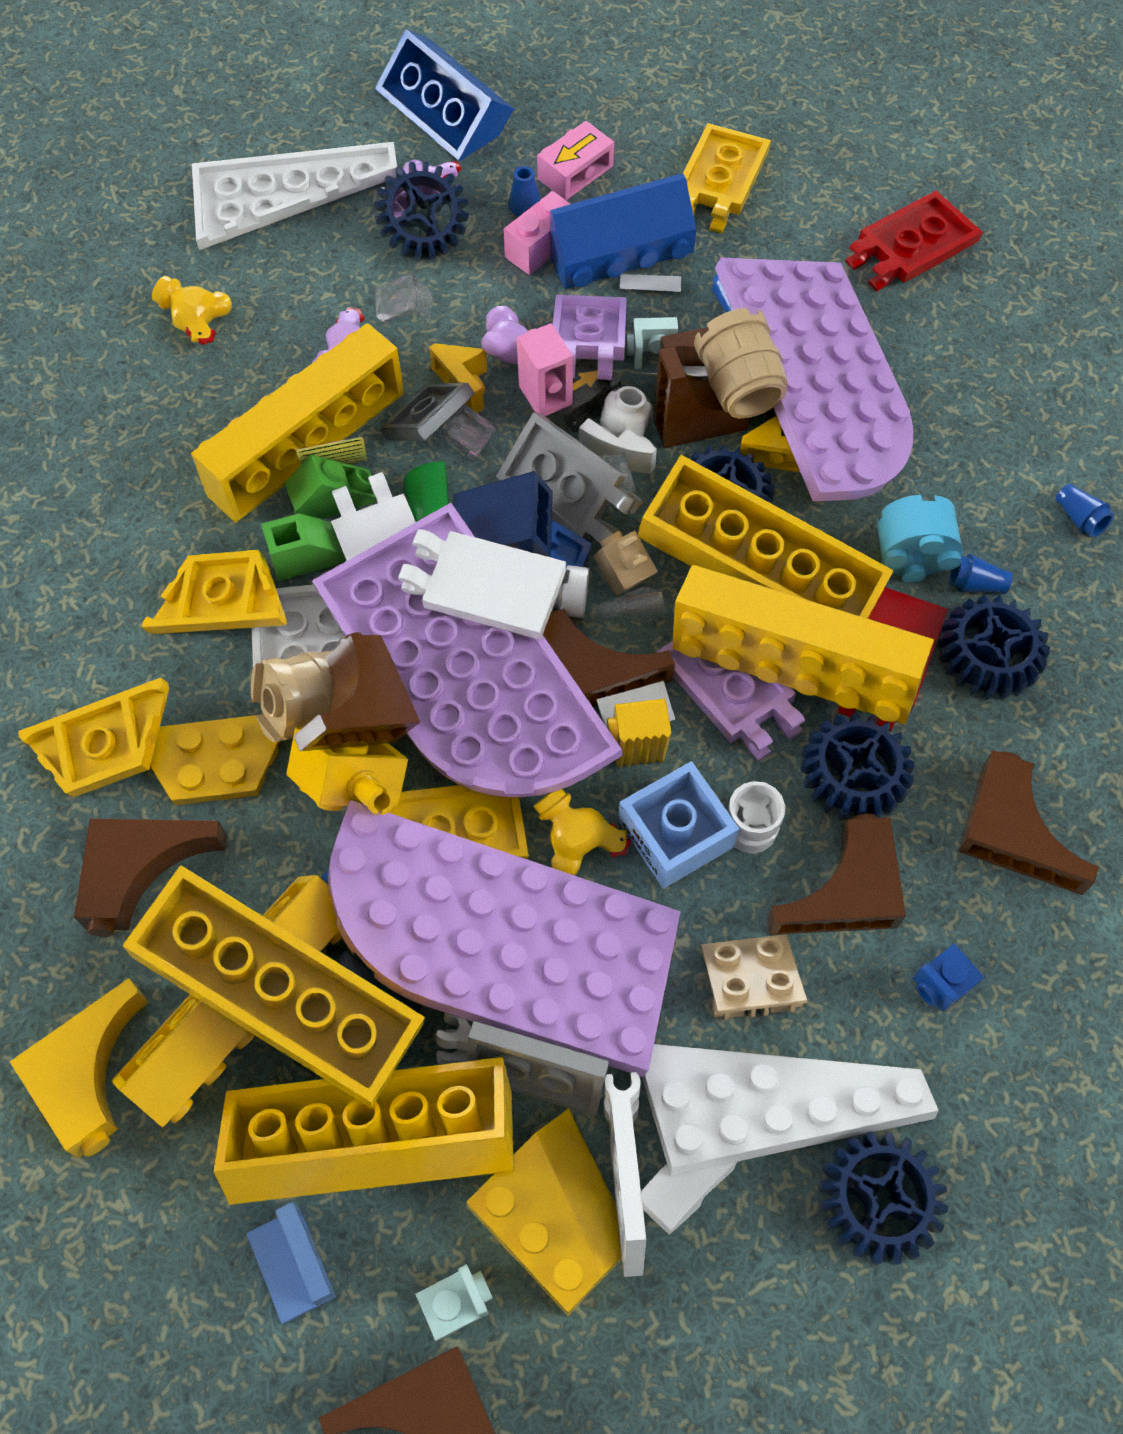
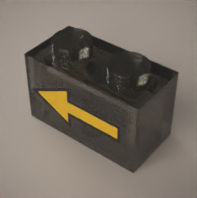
M582 359L576 363L573 405L545 417L566 433L579 432V427L588 418L592 420L602 413L605 398L614 389L621 388V380L613 372L612 380L597 379L598 359Z

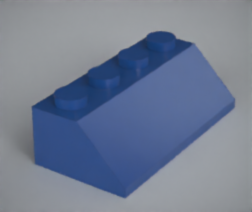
M406 29L375 87L379 93L459 161L497 138L514 111L512 106L431 39L409 29Z
M683 173L550 210V259L565 289L575 286L584 287L592 281L606 277L615 278L630 270L641 267L650 268L658 262L672 258L681 259L694 252L696 224L686 177Z

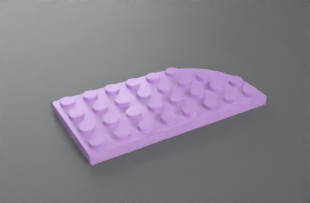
M720 258L715 270L732 310L748 308L750 314H757V309L761 310L770 327L772 341L781 354L782 365L788 381L785 397L773 408L812 501L853 500L879 492L886 484L895 479L907 463L913 445V425L910 410L842 264L836 262Z
M452 503L312 580L317 592L345 636L354 632H361L362 635L382 636L420 720L418 725L407 732L408 737L432 767L457 784L474 791L495 796L528 797L543 795L569 787L623 756L621 747L543 635L541 640L426 609L423 606L422 595L409 594L401 590L403 582L399 581L398 577L403 564L416 566L432 576L438 562L425 560L415 555L418 547L413 546L412 543L418 529L429 531L446 541L450 531L474 537Z
M350 800L330 859L328 872L329 895H331L332 905L337 918L336 925L344 942L352 954L356 952L362 961L375 972L374 977L379 982L411 1001L460 1018L480 1022L609 1061L608 1066L629 1073L637 1072L641 1077L649 1071L681 911L391 813L380 815L378 812V815H374L366 805Z

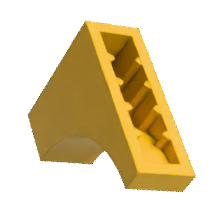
M129 978L10 1061L65 1151L77 1158H80L82 1155L90 1157L100 1152L109 1144L110 1138L108 1136L118 1130L111 1116L106 1098L105 1081L108 1060L123 1028L140 1009L149 1003L140 989Z

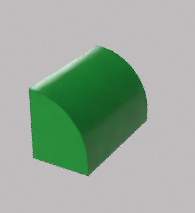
M445 461L420 465L411 470L403 480V493L416 522L449 504Z

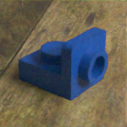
M553 520L550 558L565 561L566 566L583 567L592 543Z
M952 944L933 961L922 966L913 977V980L917 983L916 990L919 996L932 1007L937 1005L944 1012L981 982L984 976L955 944Z

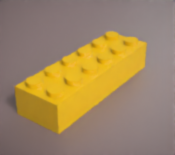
M366 323L357 331L348 334L342 342L330 351L321 354L315 362L300 373L291 376L284 385L273 393L264 396L258 404L242 416L233 419L227 427L215 436L203 441L191 455L207 497L235 523L285 486L284 482L300 466L296 450L343 441L404 394L398 348L370 324Z
M680 455L642 517L638 532L640 539L689 566L693 564L867 619L894 571L683 455Z
M692 564L675 600L672 649L680 651L688 657H698L717 663L728 670H738L757 676L762 681L768 683L775 682L794 688L804 695H815L836 702L844 708H855L874 714L884 721H895L906 725L934 639Z
M182 865L179 866L122 945L130 957L370 1108L413 1042L425 1019L421 1014Z
M318 875L297 877L263 914V917L318 951H321L328 942L334 945L342 938L336 925L337 918L332 905L331 895H329V886ZM189 995L111 1081L126 1097L163 1128L169 1121L173 1124L177 1123L189 1111L194 1103L190 1097L203 1083L206 1086L211 1085L226 1068L227 1064L223 1060L235 1047L239 1050L244 1048L255 1035L194 996Z
M499 1057L394 1070L371 1108L325 1079L226 1091L214 1174L229 1205L514 1171L512 1091L504 1059Z

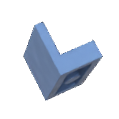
M294 1202L275 1210L278 1218L246 1233L282 1325L336 1297L302 1211Z

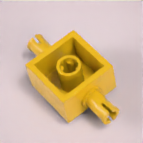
M295 727L294 735L303 727ZM293 736L286 775L300 787L302 792L311 797L321 809L340 811L343 806H348L350 800L366 805L374 815H378V812L380 815H385L393 807L398 808L408 759L388 743L300 752Z

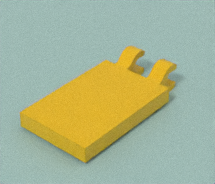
M707 123L683 174L687 181L693 215L697 204L713 208L711 213L713 220L709 227L710 231L722 234L729 214H741L767 156L771 140Z
M462 785L401 792L398 808L393 807L389 812L528 860L529 854L519 797L489 795L471 790Z

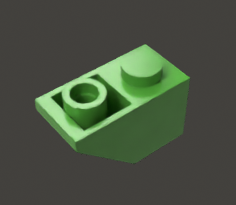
M312 454L284 482L295 513L324 519L340 513L332 491L344 486L347 487L355 508L377 502L368 477L372 476L368 469Z
M299 513L261 524L278 581L346 562L331 522Z

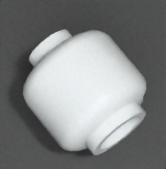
M631 386L616 388L605 398L600 425L609 428L617 438L626 429H629L638 436H643L647 431L652 414V404L640 389Z

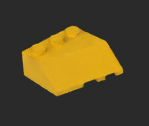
M568 1108L538 1130L513 1155L514 1171L495 1173L467 1201L469 1210L567 1316L622 1260L616 1204Z

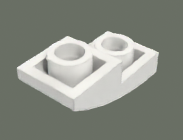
M589 418L579 427V442L608 464L625 470L648 474L655 469L657 448L647 438L638 436L629 429H626L617 438L609 428L600 426Z
M737 1162L673 1176L670 1175L668 1165L666 1164L641 1191L643 1210L670 1235L700 1207L704 1197L734 1170Z

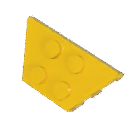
M259 550L188 555L179 568L176 578L168 584L161 597L165 602L153 619L147 616L142 623V628L148 633L165 634L286 626L287 620L266 558Z
M160 677L18 731L19 737L38 755L37 759L43 767L52 772L54 780L62 790L72 797H77L149 770L170 689L169 683Z
M258 715L161 726L150 767L174 806L258 796L266 779V771L273 764L277 756L280 741L272 742L264 735L256 718Z

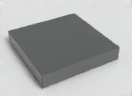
M465 382L428 384L386 422L380 431L386 439L392 441H425L475 393L469 383Z

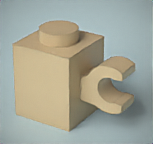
M618 531L600 542L602 548L593 556L616 597L648 580L658 572L636 531L625 536Z

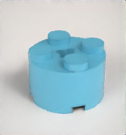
M912 495L890 503L881 511L882 518L880 521L877 519L876 524L882 564L894 570L892 574L902 576L903 582H921L925 579L926 575L935 574L943 570H952L961 565V539L955 506L950 500L934 495L935 501H923L922 495Z

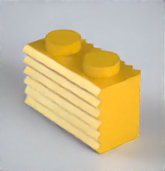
M666 699L615 704L613 718H607V729L622 749L623 756L616 760V765L622 768L624 764L630 767L632 763L636 766L640 762L646 765L648 761L654 764L656 760L662 763L665 760L671 737Z

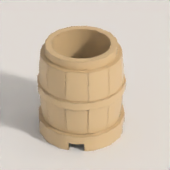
M740 308L726 312L708 322L707 327L709 331L702 338L698 332L695 336L694 346L698 357L705 365L709 385L715 392L723 410L732 417L741 419L760 415L775 407L785 397L788 381L782 365L781 354L772 341L770 327L763 312L757 309V314H750L748 308Z
M332 651L305 652L283 660L281 658L261 660L262 663L254 665L251 675L252 703L260 702L263 715H258L256 718L264 735L269 740L277 742L293 739L295 727H305L317 715L330 711L333 701V681L326 656Z

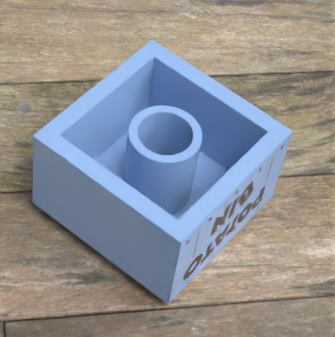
M692 761L619 802V824L623 830L627 831V836L663 889L734 848L740 830Z

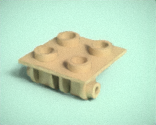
M787 934L701 944L714 997L712 1000L714 1018L722 1017L723 1021H728L729 1018L745 1016L746 1010H748L749 1017L752 1018L756 1015V1009H761L762 1015L768 1016L769 1008L771 1013L783 1011L793 1013L796 1007H802L803 1003H807Z

